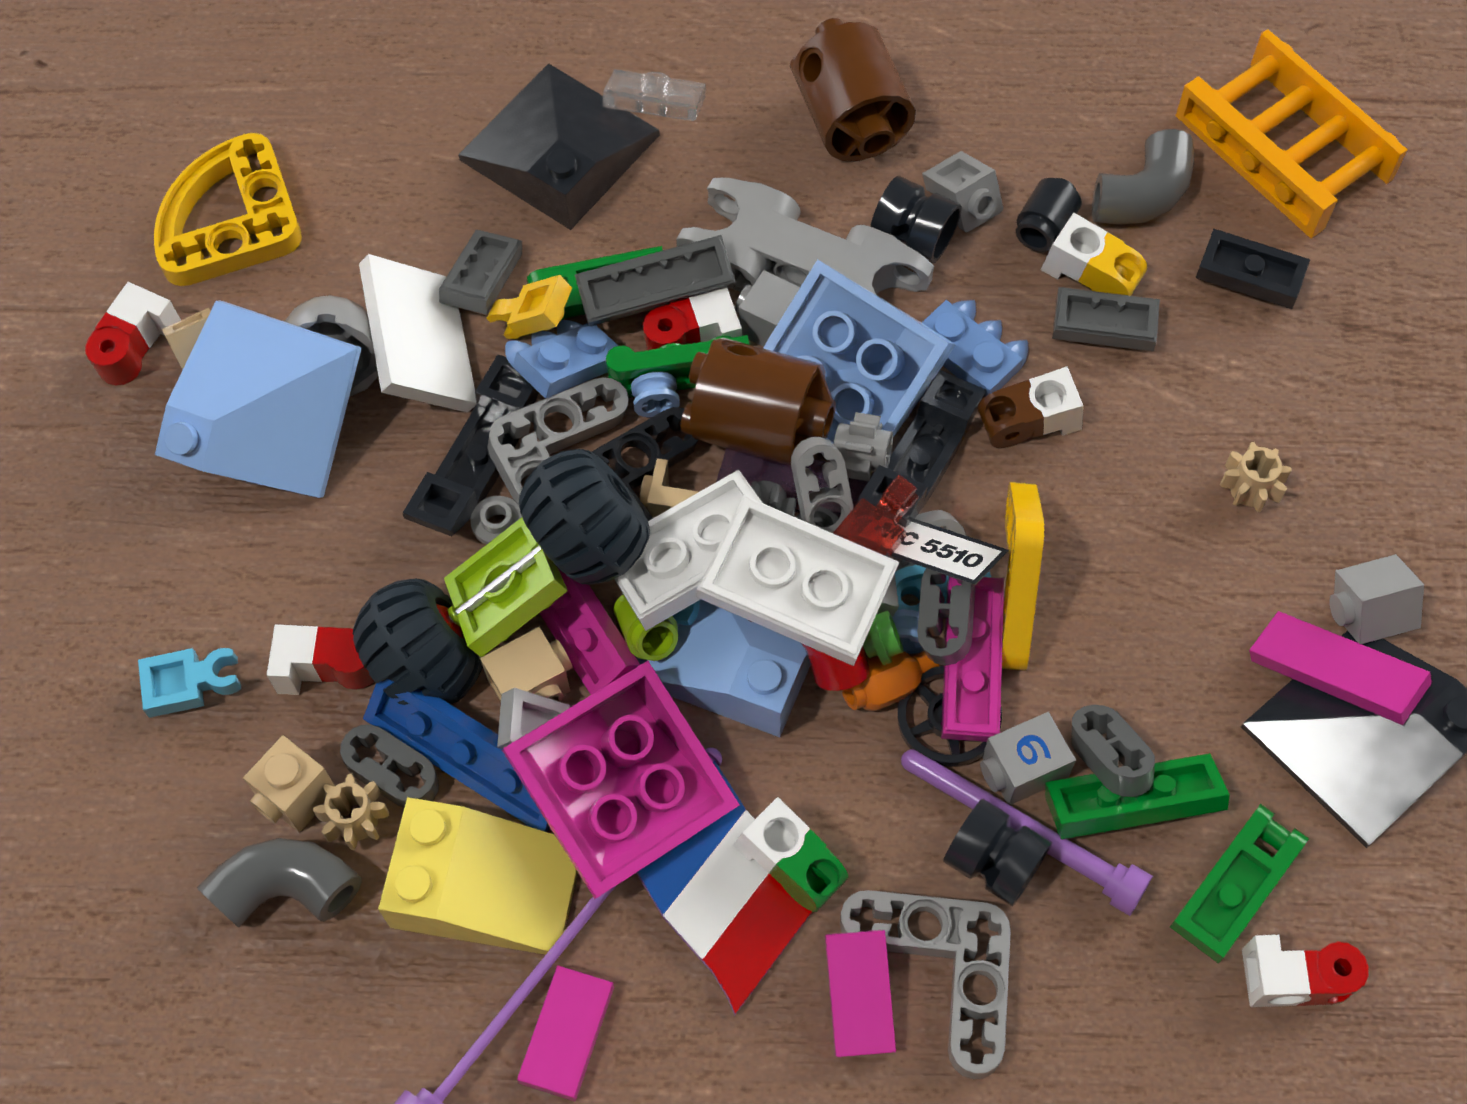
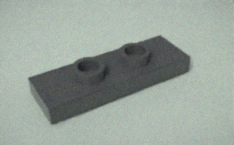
M722 235L575 274L576 284L589 326L653 310L670 304V302L721 288H733L736 284Z

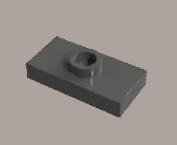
M475 230L439 288V303L487 315L522 256V241Z
M1059 287L1056 296L1052 339L1154 351L1157 342L1160 299Z

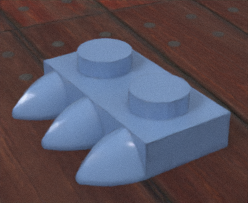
M945 300L922 323L956 344L943 366L956 377L986 389V397L990 393L1001 389L1021 370L1028 356V341L1016 340L1004 344L1000 341L1002 335L1001 320L984 321L979 324L973 321L976 314L975 300H964L953 304Z
M561 320L557 324L558 335L544 330L532 333V346L521 341H507L505 355L511 366L546 399L607 373L606 355L609 350L618 345L597 325L589 326L588 323L582 325L575 321Z

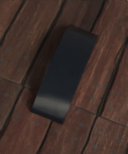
M497 354L475 391L477 405L436 473L427 472L403 511L404 519L452 537L471 518L476 505L486 498L500 474L487 448L490 428L500 417L534 404L539 394L511 366L507 357ZM506 433L503 436L501 445L511 444L515 448L519 438L513 439L509 433Z
M940 370L922 397L916 417L891 454L888 468L881 465L878 466L858 497L856 506L906 528L925 506L947 471L978 412V404L985 397L987 390Z

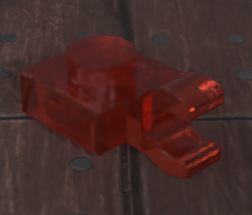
M898 475L885 490L876 507L862 498L833 534L889 558L907 537L906 531L897 523L918 500L919 496L915 494L917 488L901 475Z

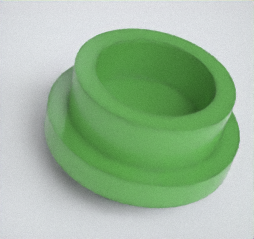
M888 610L876 615L863 644L869 658L878 656L883 665L892 663V656L903 653L898 630Z

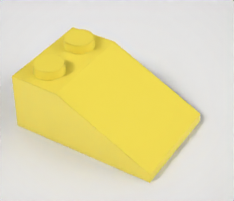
M407 797L378 910L389 927L393 929L546 955L566 929L578 871L554 834L467 807Z

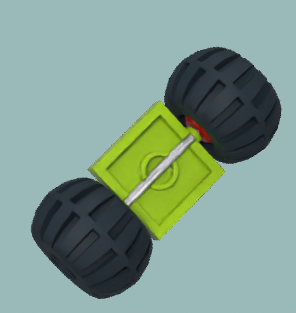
M585 449L562 451L542 461L526 479L519 495L518 504L522 517L444 577L450 597L444 594L436 585L423 579L414 578L391 583L376 591L361 608L354 624L353 641L362 664L367 668L369 675L376 684L386 679L394 682L383 689L390 698H399L395 694L413 692L416 689H420L424 696L439 697L449 704L458 702L477 681L483 668L480 658L498 644L506 641L516 630L542 610L550 607L555 600L568 591L559 569L569 578L581 584L608 582L629 571L642 555L649 540V523L629 489L599 456ZM403 700V701H400V702H397L398 704H401V705H407V704H409V703L405 702L404 700Z

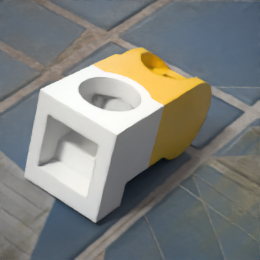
M1073 213L1052 244L1041 271L1056 279H1059L1063 273L1089 287L1092 291L1131 296L1147 271V263L1139 252L1124 244V241Z

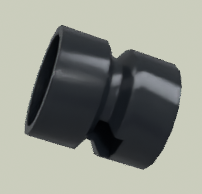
M896 176L883 192L873 214L870 227L893 235L902 243L906 242L908 247L920 253L933 264L938 261L948 247L958 226L962 206L938 193L926 197L923 186L902 176Z
M981 799L959 829L944 856L943 862L969 879L979 875L984 877L985 889L1013 907L1040 867L1053 842L1026 825L1017 829L1011 827L1009 814L987 800Z

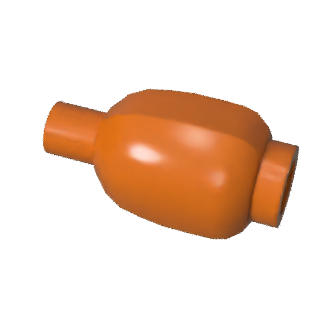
M903 651V653L892 656V663L886 665L882 664L878 656L867 657L870 670L868 677L857 686L841 690L842 695L852 710L863 708L867 711H877L893 705L913 693L920 684L922 674L931 668L938 667L939 664L930 660L924 651L914 656Z

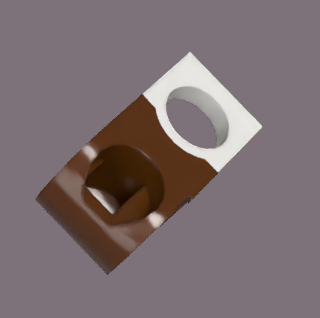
M1068 366L992 392L984 397L977 407L990 443L996 448L1011 447L1030 437L1035 438L1060 430L1062 436L1082 430L1083 403Z

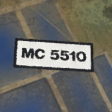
M879 517L859 536V539H867L854 542L863 547L976 585L1009 551L1008 549L914 518L905 528L883 517Z

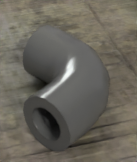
M1165 129L1155 132L1145 141V165L1141 172L1134 175L1099 173L1092 201L1093 222L1110 224L1142 223L1169 212L1189 189L1194 167V140L1191 135L1177 129Z
M276 838L244 847L220 864L197 889L239 928L262 904L269 899L279 896H289L299 901L319 921L325 922L339 914L355 897L362 884V878L341 858L313 842Z

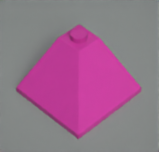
M646 661L502 749L594 899L740 805L649 661Z

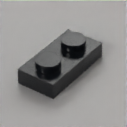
M1213 229L1196 278L1293 309L1310 259Z

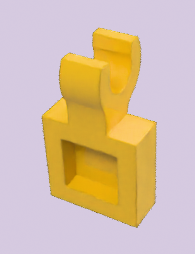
M561 275L523 285L519 297L496 300L490 309L487 320L490 323L498 320L507 322V327L503 334L506 339H517L524 335L550 330L557 327V324L563 318L564 307L572 287Z

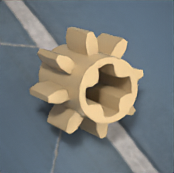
M1251 442L1243 456L1234 451L1230 453L1225 464L1228 471L1225 472L1220 485L1224 488H1230L1235 506L1242 504L1254 507L1257 512H1261L1268 498L1280 503L1287 490L1283 483L1287 481L1292 469L1288 466H1282L1278 456V449L1271 450L1265 447H1257L1255 442Z
M348 774L344 783L334 787L329 784L323 786L327 793L324 805L313 807V812L318 820L328 822L321 832L329 843L341 835L349 848L355 850L357 841L363 840L368 836L375 840L379 838V834L375 829L378 819L388 817L389 811L384 803L374 802L381 793L374 781L362 788L357 784L353 774ZM353 805H359V806H360L359 808L353 809V811H352V813H351V810H352V806H353ZM350 813H351V818H349V819H344V818H343V816L350 815Z

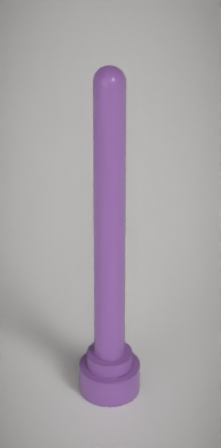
M907 750L901 757V764L905 770L967 807L973 809L981 799H985L1010 815L1011 827L1017 829L1026 825L1053 842L1047 853L1048 855L1104 887L1102 893L1111 898L1109 904L1131 916L1151 882L1152 875L1133 864L1130 868L1120 863L1117 867H1114L1070 840L1060 839L1058 833L916 750Z

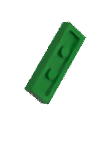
M1210 753L1155 763L1154 780L1150 790L1135 797H1125L1112 793L1095 774L1045 782V799L1060 839L1228 810L1230 798L1228 789Z

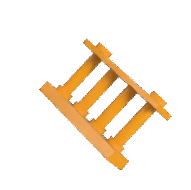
M1267 29L1260 35L1250 64L1252 67L1218 90L1213 89L1201 77H1196L1184 86L1176 117L1312 239L1326 228L1338 201L1334 197L1336 194L1370 170L1384 183L1388 184L1394 179L1408 149L1393 134L1383 129L1296 54L1290 45L1281 41ZM1266 79L1285 95L1284 98L1252 120L1245 118L1231 105ZM1300 109L1320 126L1286 151L1281 150L1265 135ZM1334 140L1338 141L1355 156V158L1321 182L1316 181L1299 166Z

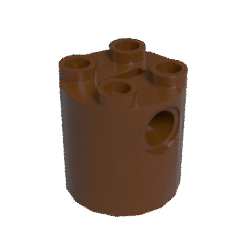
M838 18L825 20L816 28V35L791 60L790 69L821 140L831 157L842 161H861L878 156L893 148L908 134L915 122L916 110L876 27L864 22L843 23Z
M727 338L715 339L711 343L708 354L698 352L693 359L689 381L696 384L692 402H689L684 409L680 425L681 432L692 435L694 439L791 466V456L801 441L810 437L826 439L832 426L836 403L832 399L825 381L826 371L824 365Z

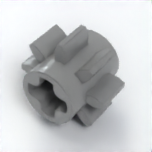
M855 412L854 422H850V424L839 423L833 445L843 456L848 478L869 481L872 471L875 472L879 465L888 468L893 445V432L882 430L881 416Z

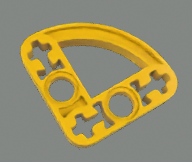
M257 133L243 134L211 148L186 167L170 186L163 198L154 228V248L158 264L167 281L178 286L193 285L286 256L294 252L302 240L301 230L272 145L268 138ZM257 154L262 170L252 171L248 159L249 155ZM234 172L248 214L182 234L186 220L198 200L214 184ZM263 187H273L278 190L276 195L268 201L260 202L252 199L254 193ZM281 227L283 234L273 236L272 229ZM256 233L255 235L259 243L253 244L250 235ZM235 238L243 241L241 247L231 254H222L217 251L219 245L227 239ZM207 248L210 258L204 259L205 257L201 250ZM182 256H187V263L182 266H177L178 258Z

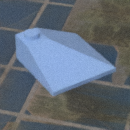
M817 259L763 348L824 365L826 371L825 381L832 399L836 403L832 426L826 439L834 444L839 423L850 424V422H854L855 412L881 416L882 430L892 431L894 437L925 394L956 344Z
M221 300L215 301L166 404L155 455L211 474L312 497H324L361 347Z
M700 599L699 612L693 624H677L678 642L670 655L658 661H649L636 657L640 665L649 661L671 697L780 737L811 665L807 652L800 642L750 622Z

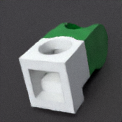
M779 797L741 833L733 845L749 861L752 858L757 861L783 886L795 901L812 912H817L849 878L843 864L826 847V844Z

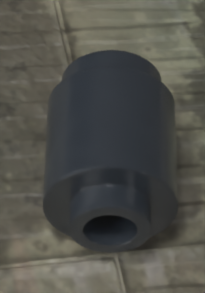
M1044 178L1039 181L1016 220V236L1024 246L1038 252L1048 251L1072 214L1078 213L1082 200L1071 182L1063 178Z

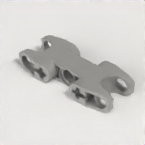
M724 177L713 178L707 187V203L717 213L733 223L729 227L717 231L698 227L683 228L676 238L678 247L722 235L736 281L735 287L732 289L742 292L746 285L753 286L763 270L801 287L817 259L874 294L891 287L914 292L926 291L932 281L934 265L924 256L899 241L893 235L866 225H856L851 228L846 239L840 238L798 221L801 214L800 207L789 195L761 183ZM724 194L730 196V197L733 198L735 201H733V200L727 198L726 196H724ZM903 266H907V267L913 269L916 273H914V272L908 270L907 268H905V267H903Z

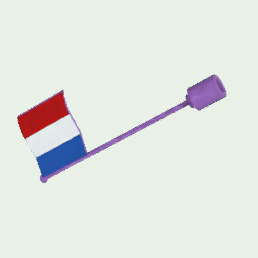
M707 748L705 751L740 805L645 866L636 874L665 921L712 972L726 995L734 1015H736L812 914V911L795 901L783 886L753 858L749 861L733 846L741 833L755 819L745 809L719 768L722 763V755L719 750ZM615 887L598 898L594 899L592 897L433 1094L425 1088H422L416 1096L405 1090L394 1104H444L442 1103L443 1100Z

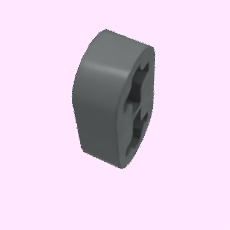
M926 568L921 581L917 629L918 641L927 657L934 663L941 665L955 664L964 659L971 647L975 585L957 579V582L962 585L953 586L950 603H944V596L940 587L936 584L945 583L947 575ZM943 618H949L950 628L953 634L958 636V638L948 640L947 648H939L936 640L932 638V636L941 635Z
M1088 705L1077 710L1072 717L1071 745L1103 785L1112 793L1125 797L1139 796L1150 790L1154 780L1155 756L1148 745L1114 709L1104 705ZM1107 733L1106 739L1102 736V734ZM1118 761L1122 763V767L1118 768Z
M360 725L351 729L342 740L340 754L348 771L366 785L374 781L381 792L380 794L396 805L405 808L407 797L427 801L435 799L439 791V779L432 763L425 756L382 728L375 725ZM376 742L375 747L385 762L381 765L373 759L366 757L359 763L361 759L356 750L361 745L370 748ZM399 769L408 776L414 777L421 771L420 776L424 785L420 789L411 786L403 792L404 786L400 778L394 773Z

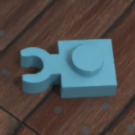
M193 648L138 659L144 712L150 718L204 706L203 691L213 690L221 695H230L241 690V683L236 675L218 677V673L223 667L238 664V658L233 649L220 648L214 650L204 661H199V657Z

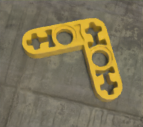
M1009 482L1005 507V532L1009 559L1003 600L1002 669L1026 671L1029 662L1043 553L1044 517L1037 485Z

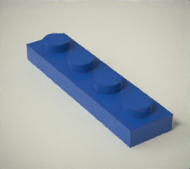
M386 679L375 685L363 720L393 735L425 756L433 765L526 825L545 832L551 829L508 761L502 748L497 747L498 734L443 699L424 696L420 689H416L413 692L395 694L399 698L392 699L383 689L393 684V681ZM403 700H404L405 702H407V703H409V704H407V705H401V704H398L397 702H400V701H403Z

